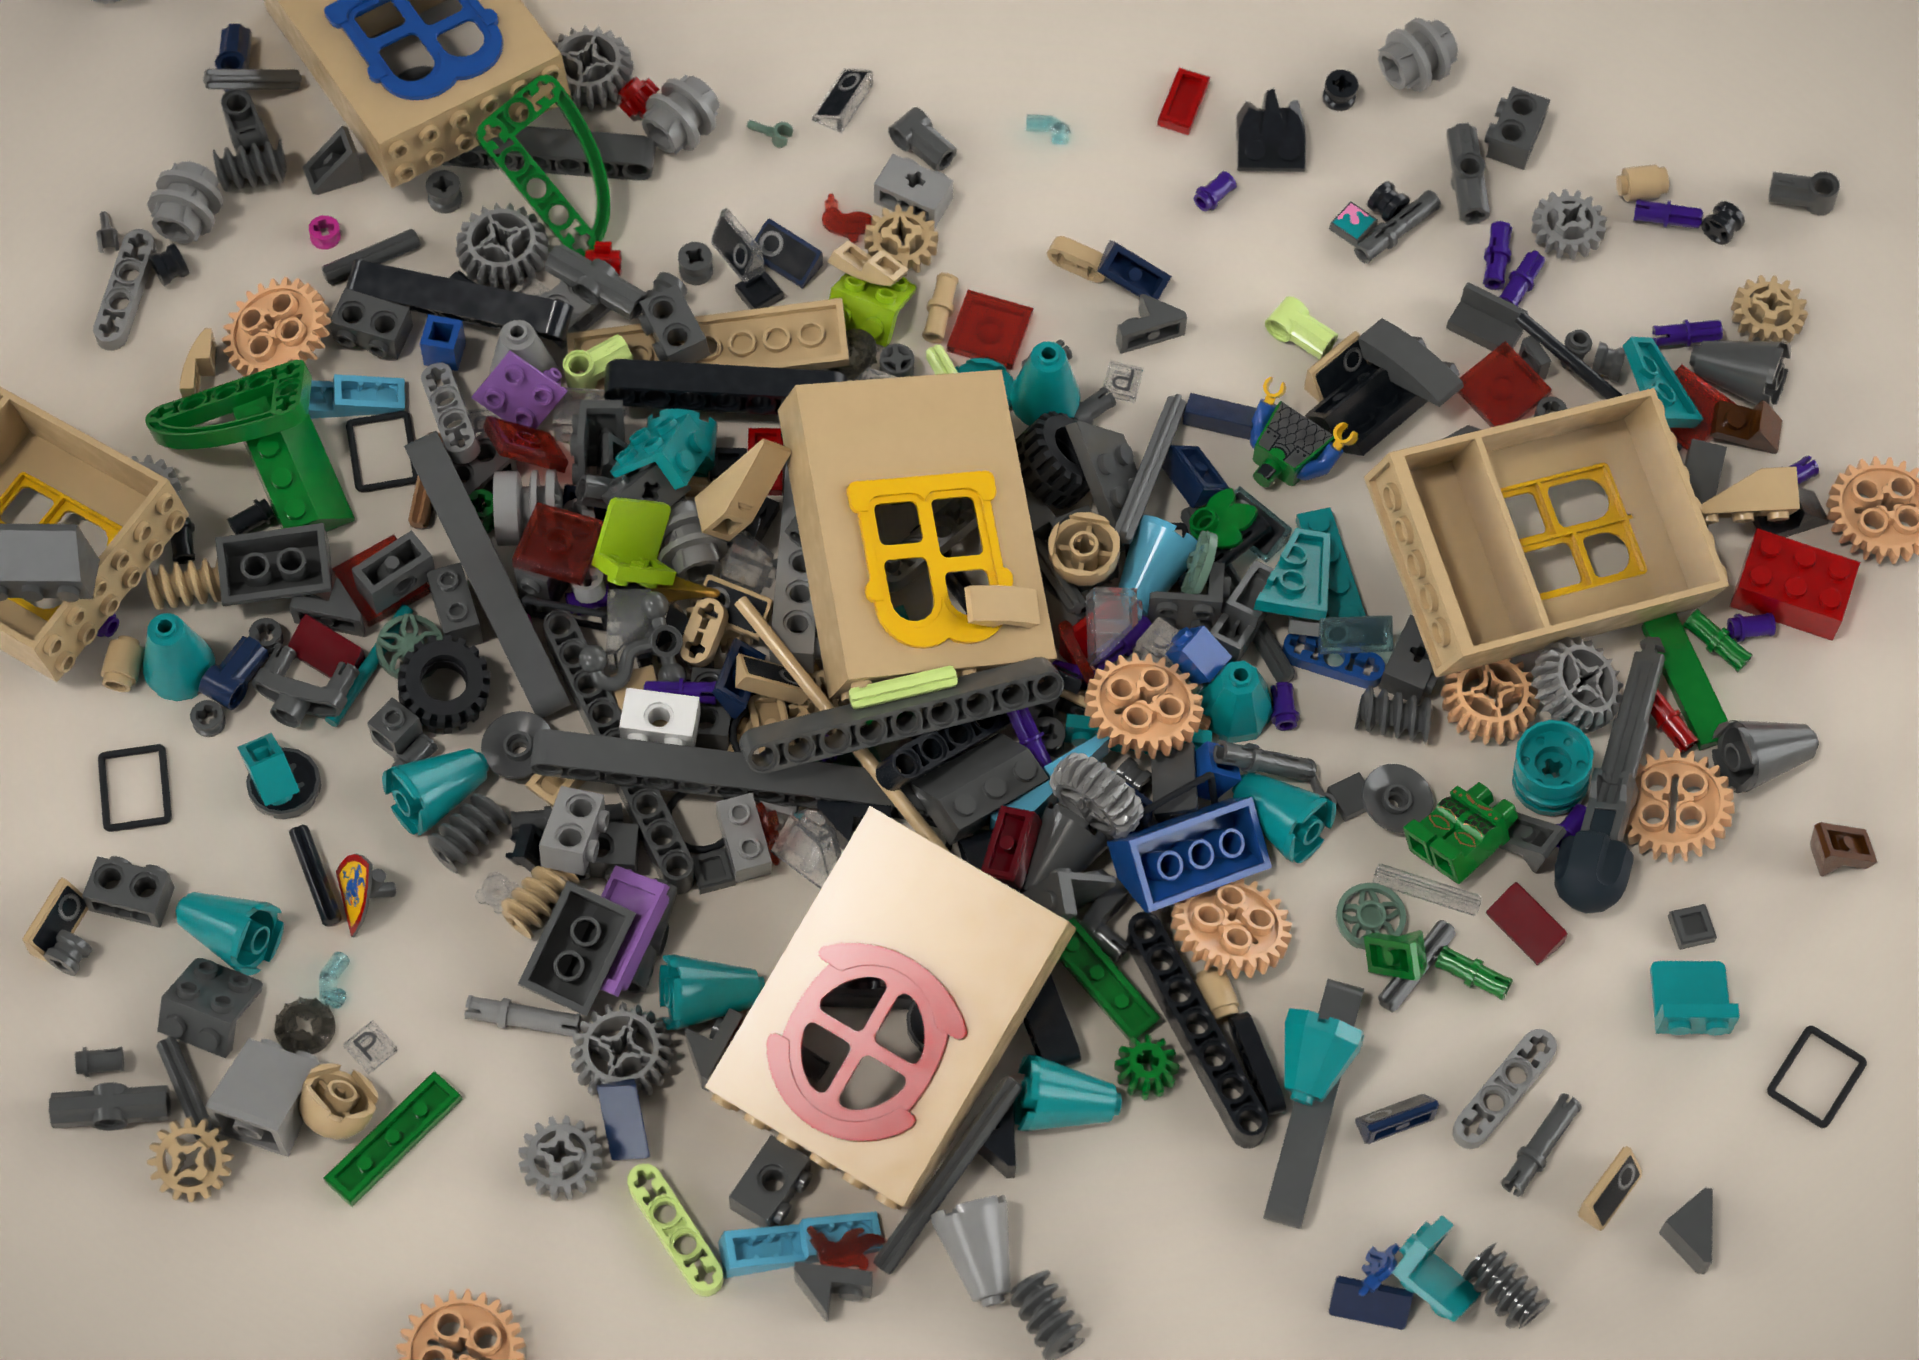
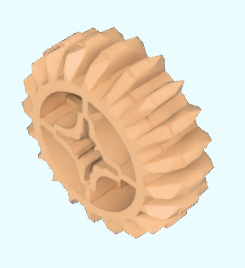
M1512 658L1445 676V686L1441 690V696L1444 698L1442 708L1443 711L1449 712L1447 716L1448 723L1458 722L1457 733L1468 730L1470 732V741L1474 740L1476 735L1482 737L1484 745L1489 743L1490 737H1494L1500 745L1504 742L1505 736L1513 741L1517 738L1519 732L1524 733L1529 728V722L1534 721L1537 715L1536 709L1539 706L1540 700L1534 699L1538 693V690L1531 686L1534 676L1531 672H1522L1524 668L1523 661L1514 665L1511 663ZM1479 678L1478 686L1471 687L1470 691L1462 692V688L1467 683ZM1518 702V708L1505 716L1501 715L1503 708L1509 707L1510 703Z

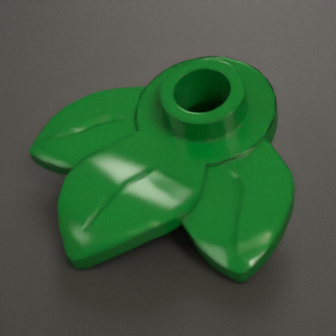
M1233 488L1222 490L1209 499L1206 507L1196 510L1191 515L1189 520L1190 533L1198 540L1201 531L1213 532L1218 537L1217 548L1230 549L1236 547L1243 542L1241 531L1246 530L1253 524L1258 514V509L1253 505L1235 503L1236 499Z

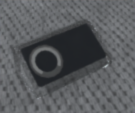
M843 69L816 110L812 120L842 133L872 87L873 72L865 69Z
M727 208L723 209L711 242L741 281L746 282L765 272L762 250L732 212Z

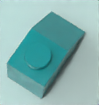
M272 733L237 747L265 806L284 804L293 798V794L300 792L285 754Z

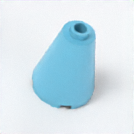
M1143 515L1133 541L1129 545L1116 598L1120 602L1123 613L1132 618H1138L1139 615H1148L1150 593L1154 591L1168 592L1177 582L1178 578L1188 569L1187 558L1189 553L1196 549L1197 540L1193 536L1186 533L1184 538L1175 532L1176 525L1158 517Z

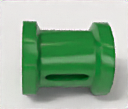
M475 490L469 497L480 520L483 522L487 534L495 529L493 494L488 490Z

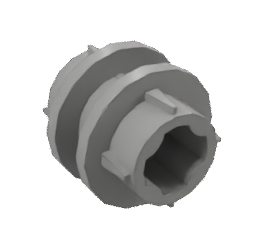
M1414 18L1405 25V29H1395L1387 35L1386 45L1379 49L1378 57L1381 71L1393 87L1400 90L1406 87L1407 89L1411 88L1414 91L1421 92L1431 85L1432 80L1440 81L1449 75L1451 64L1458 60L1456 58L1458 47L1452 32L1441 21L1434 20L1430 22L1429 20L1425 21L1420 18Z
M684 75L680 80L676 78L668 79L661 87L662 94H652L645 102L647 112L643 115L645 119L642 121L644 132L655 141L658 148L667 153L674 152L677 154L681 149L693 150L700 143V135H709L716 127L715 117L719 114L717 112L719 101L713 90L701 79Z
M194 162L174 163L171 170L161 172L156 182L157 190L151 193L147 202L149 211L152 213L151 217L154 218L152 221L153 228L164 238L178 243L197 242L200 235L209 233L215 223L214 214L219 212L224 202L222 194L219 192V188H217L219 183L217 176L207 167Z
M688 500L674 503L670 506L671 513L659 550L660 554L657 558L676 571L677 577L702 584L708 574L716 577L722 569L720 560L728 550L727 542L702 533L695 501Z

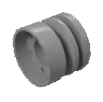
M556 469L546 470L545 486H540L539 471L532 470L529 486L524 487L522 486L521 476L518 471H495L493 476V512L497 545H522L524 529H531L532 536L535 534L542 537V529L547 528L548 539L559 544L563 525L562 507L564 502L563 491L558 482Z

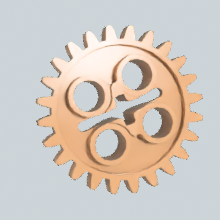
M287 277L283 278L281 284L274 278L271 279L269 288H265L259 283L258 293L254 295L252 292L247 291L248 301L246 303L237 301L236 304L240 308L238 313L230 312L228 314L233 323L223 327L229 333V335L222 338V341L228 346L223 351L230 358L228 362L243 377L293 360H303L304 362L308 358L317 360L318 358L314 350L316 348H325L320 338L330 336V332L324 326L332 323V320L326 315L330 309L324 303L325 299L309 283L304 285L298 278L292 283Z
M1874 456L1870 466L1865 460L1860 459L1856 468L1848 465L1844 474L1839 473L1835 484L1832 485L1828 493L1830 496L1826 507L1830 508L1827 519L1835 521L1831 531L1843 532L1839 540L1840 544L1848 541L1852 542L1850 552L1854 553L1859 548L1864 550V560L1871 553L1875 554L1878 564H1881L1884 556H1888L1892 564H1896L1900 555L1906 562L1910 561L1913 552L1919 556V479L1916 477L1919 468H1915L1910 472L1906 471V461H1902L1898 467L1893 466L1892 457H1888L1885 465H1881L1878 457ZM1893 491L1900 492L1903 496H1899ZM1859 494H1864L1868 498L1861 497ZM1901 522H1905L1911 527L1904 526ZM1865 524L1872 525L1876 529L1868 528Z
M1136 653L1132 654L1131 661L1129 662L1122 655L1118 656L1116 665L1107 660L1104 670L1096 669L1094 679L1089 680L1086 690L1084 714L1090 717L1089 727H1099L1098 739L1107 736L1110 738L1109 748L1120 744L1122 745L1121 754L1123 755L1129 749H1134L1135 756L1138 759L1143 751H1148L1151 759H1155L1157 750H1161L1166 757L1170 755L1172 747L1181 751L1184 741L1191 743L1194 732H1198L1204 708L1201 707L1203 696L1196 694L1198 684H1188L1190 673L1178 675L1179 664L1176 663L1168 668L1165 666V657H1162L1158 663H1155L1150 653L1147 654L1145 661H1140Z
M1679 748L1675 749L1673 757H1667L1666 752L1662 749L1660 750V759L1654 760L1651 755L1646 754V765L1639 764L1635 779L1639 792L1636 804L1630 812L1625 834L1628 833V844L1633 845L1639 842L1640 854L1645 853L1649 848L1653 849L1654 860H1657L1662 852L1667 853L1669 862L1673 861L1675 853H1680L1682 859L1688 861V851L1692 850L1701 857L1703 845L1715 849L1714 837L1720 839L1726 837L1724 827L1732 826V816L1730 814L1735 813L1734 802H1731L1734 799L1733 789L1728 788V776L1719 777V765L1708 769L1709 762L1707 756L1696 762L1694 751H1691L1686 758H1681ZM1677 777L1679 782L1677 790L1678 802L1676 804V830L1674 833H1670L1672 779ZM1653 785H1661L1664 787L1660 791H1652L1649 789V787ZM1689 787L1701 788L1700 791L1695 793L1686 791ZM1653 817L1662 819V821L1657 824H1651L1646 822L1648 819ZM1688 819L1699 821L1698 824L1692 826L1685 825L1683 822Z
M1243 878L1237 880V882L1226 884L1175 903L1171 912L1173 919L1170 928L1176 930L1173 938L1174 941H1184L1181 952L1193 951L1194 954L1191 961L1194 963L1201 959L1204 960V970L1207 971L1212 966L1218 967L1219 976H1222L1225 970H1231L1234 979L1238 978L1240 971H1244L1249 978H1252L1256 969L1264 975L1268 966L1275 968L1279 959L1284 958L1292 934L1289 933L1292 923L1285 921L1288 910H1278L1281 903L1280 899H1268L1270 889L1259 892L1256 890L1258 886L1257 881L1252 882L1248 886L1244 884Z
M466 1289L463 1299H457L454 1290H450L449 1301L443 1302L437 1294L434 1295L435 1307L432 1309L426 1304L421 1303L420 1307L423 1316L419 1318L409 1315L408 1318L413 1329H401L400 1331L402 1337L408 1343L396 1345L398 1353L406 1356L398 1360H432L435 1358L458 1360L455 1359L453 1351L460 1353L463 1347L467 1348L469 1356L462 1354L459 1360H526L523 1353L516 1351L525 1347V1341L522 1337H514L521 1332L519 1323L509 1324L513 1318L512 1311L509 1309L499 1314L502 1307L499 1299H496L488 1306L485 1292H482L475 1301L472 1298L470 1289ZM455 1322L460 1325V1329L454 1335L444 1336L440 1333L442 1327L447 1323ZM485 1335L495 1336L497 1341L492 1347L483 1349L477 1346V1342L481 1337ZM430 1341L439 1342L440 1345H442L443 1347L429 1346L428 1343Z

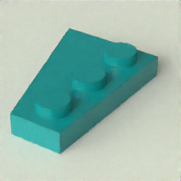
M1629 338L1622 346L1639 391L1655 389L1658 399L1664 405L1665 418L1669 428H1695L1704 419L1653 338Z
M1295 528L1275 569L1269 575L1264 589L1258 595L1253 610L1324 621L1328 609L1331 533Z

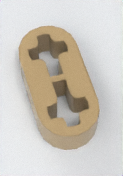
M1055 237L1047 251V257L1052 263L1095 283H1101L1106 278L1097 272L1103 253L1068 237Z
M705 598L696 603L682 637L683 645L680 655L694 667H704L712 662L728 623V611L716 599ZM714 607L718 617L716 620L710 619L707 624L703 614L711 612ZM701 641L705 651L703 654L697 653L694 658L690 648L692 645L698 646Z

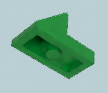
M1418 930L1401 936L1372 933L1364 936L1368 972L1414 981L1421 979L1427 967L1423 931Z

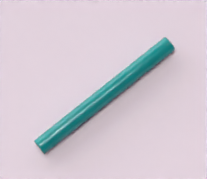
M402 604L393 618L404 614H413V610L407 605ZM401 623L391 628L387 633H397L399 635ZM383 639L391 645L395 641V639ZM376 643L358 668L360 674L355 679L346 696L348 701L341 714L336 717L325 718V721L331 726L337 727L379 665L376 655ZM382 647V651H383V655H384V656H385V654L387 653L388 650H386L385 648Z

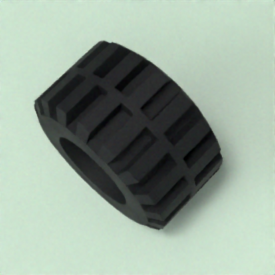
M1049 411L1047 414H1042L1015 439L1024 487L1028 488L1034 497L1042 499L1043 503L1049 506L1053 504L1056 508L1060 509L1063 507L1069 508L1090 491L1066 429V425L1077 420L1073 417L1069 418L1067 414L1061 412L1057 414L1055 411Z
M435 635L428 637V643L424 645L421 641L416 643L414 651L412 653L408 651L404 656V663L400 664L398 673L399 702L419 717L421 727L426 725L429 727L428 731L436 733L437 729H444V734L452 733L453 728L458 727L460 731L467 728V723L469 721L474 723L479 718V713L484 711L489 697L490 671H487L485 657L480 658L479 649L474 645L470 648L466 646L467 640L459 637L458 642L451 641L452 635H444L443 640H437ZM448 668L456 671L463 677L466 688L459 697L449 701H440L430 697L424 691L422 680L429 672L435 669Z

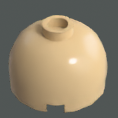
M1077 512L1069 515L1068 520L1063 521L1061 524L1058 522L1053 527L1048 538L1049 559L1056 573L1066 582L1077 586H1092L1105 581L1114 572L1120 558V536L1117 530L1115 531L1110 525V521L1104 516L1092 512Z
M335 1063L320 1064L310 1070L302 1085L299 1101L300 1115L304 1123L315 1133L335 1140L348 1139L363 1131L376 1110L378 1093L373 1084L358 1071L353 1070L350 1075L339 1071L342 1065Z

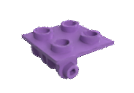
M509 350L471 398L530 437L568 390L561 386L562 373L558 369L551 368L542 373Z

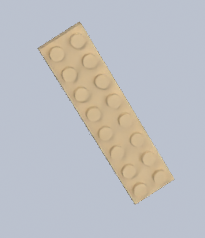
M842 298L695 317L706 337L710 356L695 363L807 370L850 366ZM640 324L567 333L568 353L574 350L587 351L618 334L627 343L634 360L659 361L652 344L656 343V340L652 334L646 336ZM678 341L672 346H681L685 341ZM578 371L575 374H581L585 371ZM605 377L597 381L595 389L590 393L578 395L571 391L573 401L604 397Z

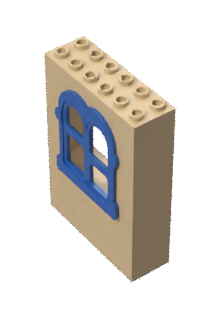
M264 0V4L272 19L393 189L479 146L476 139V131L481 122L540 75L553 76L571 98L562 54L521 0H458L463 7L459 12L432 25L424 23L419 14L446 0ZM405 21L404 24L395 29H392L376 38H370ZM465 22H474L484 36L483 45L474 54L461 57L450 55L438 42L437 37ZM409 35H415L433 57L434 68L423 79L405 81L399 79L392 72L379 54L380 50ZM539 82L537 86L540 90L531 98L528 92L523 94V97L532 103L535 112L541 108L535 103L542 97H547L549 100L552 99L553 96L550 93L553 89L552 84L543 85ZM514 103L509 108V116L515 122H523L528 117V109L522 103ZM554 103V104H553L551 107H549L545 112H547V111H549V110H551V109H553V108H556V107H558V106L556 105V103ZM487 125L484 127L486 135L483 138L487 142L498 137L497 135L501 131L497 126L490 128Z

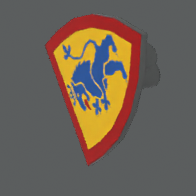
M360 854L346 856L336 870L351 937L356 936L365 920L370 898L394 897L396 894L395 883L384 882L386 879L385 872L381 869H374L372 871L373 864Z

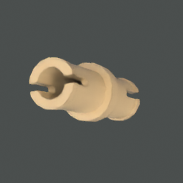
M939 273L937 275L933 297L927 303L926 309L929 313L922 338L931 343L937 344L944 341L948 318L954 312L952 302L959 280L950 273Z

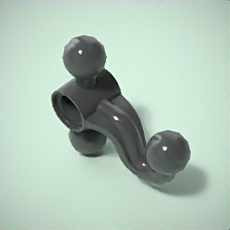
M651 591L642 598L640 603L641 611L645 617L651 619L652 627L646 632L644 639L636 640L625 647L622 651L618 672L615 676L609 677L604 673L603 669L606 667L608 659L605 650L601 646L588 645L580 652L579 664L584 671L590 674L593 683L597 687L605 691H617L625 687L630 681L635 658L648 652L661 659L662 667L658 673L659 681H679L680 678H684V682L686 681V671L683 666L676 663L675 655L681 650L683 645V638L678 629L666 623L665 615L669 609V602L663 593ZM662 631H667L672 640L671 646L665 651H660L655 644L656 636Z

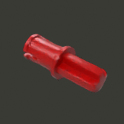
M1657 689L1651 716L1658 723L1656 728L1658 730L1662 729L1673 745L1679 748L1680 754H1683L1692 748L1693 744H1696L1699 739L1681 719L1679 709L1674 711Z

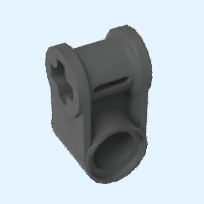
M239 88L230 89L225 92L221 99V106L236 154L239 145H242L245 151L251 149L252 143H256L258 147L265 146V142L269 141L268 135L249 93Z

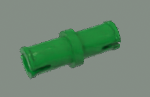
M1698 608L1682 625L1707 645L1705 649L1708 652L1718 654L1737 672L1753 656L1752 653H1749L1729 636L1730 632L1725 627L1720 629L1702 614Z
M1446 945L1443 947L1435 963V967L1463 979L1464 985L1470 988L1474 985L1498 997L1500 1000L1505 998L1513 981L1512 978H1508L1484 966V961L1478 958L1472 960Z

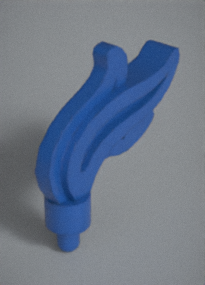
M1398 1244L1391 1245L1385 1252L1377 1251L1375 1247L1368 1251L1366 1261L1369 1265L1364 1264L1362 1266V1271L1367 1277L1362 1281L1364 1286L1358 1291L1360 1296H1365L1369 1291L1373 1293L1392 1274L1397 1265L1395 1254L1401 1249Z

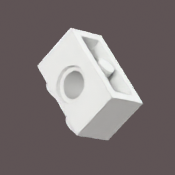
M626 688L619 724L620 738L695 747L701 716L700 697ZM656 720H665L668 722L666 725L662 727H655L651 725Z

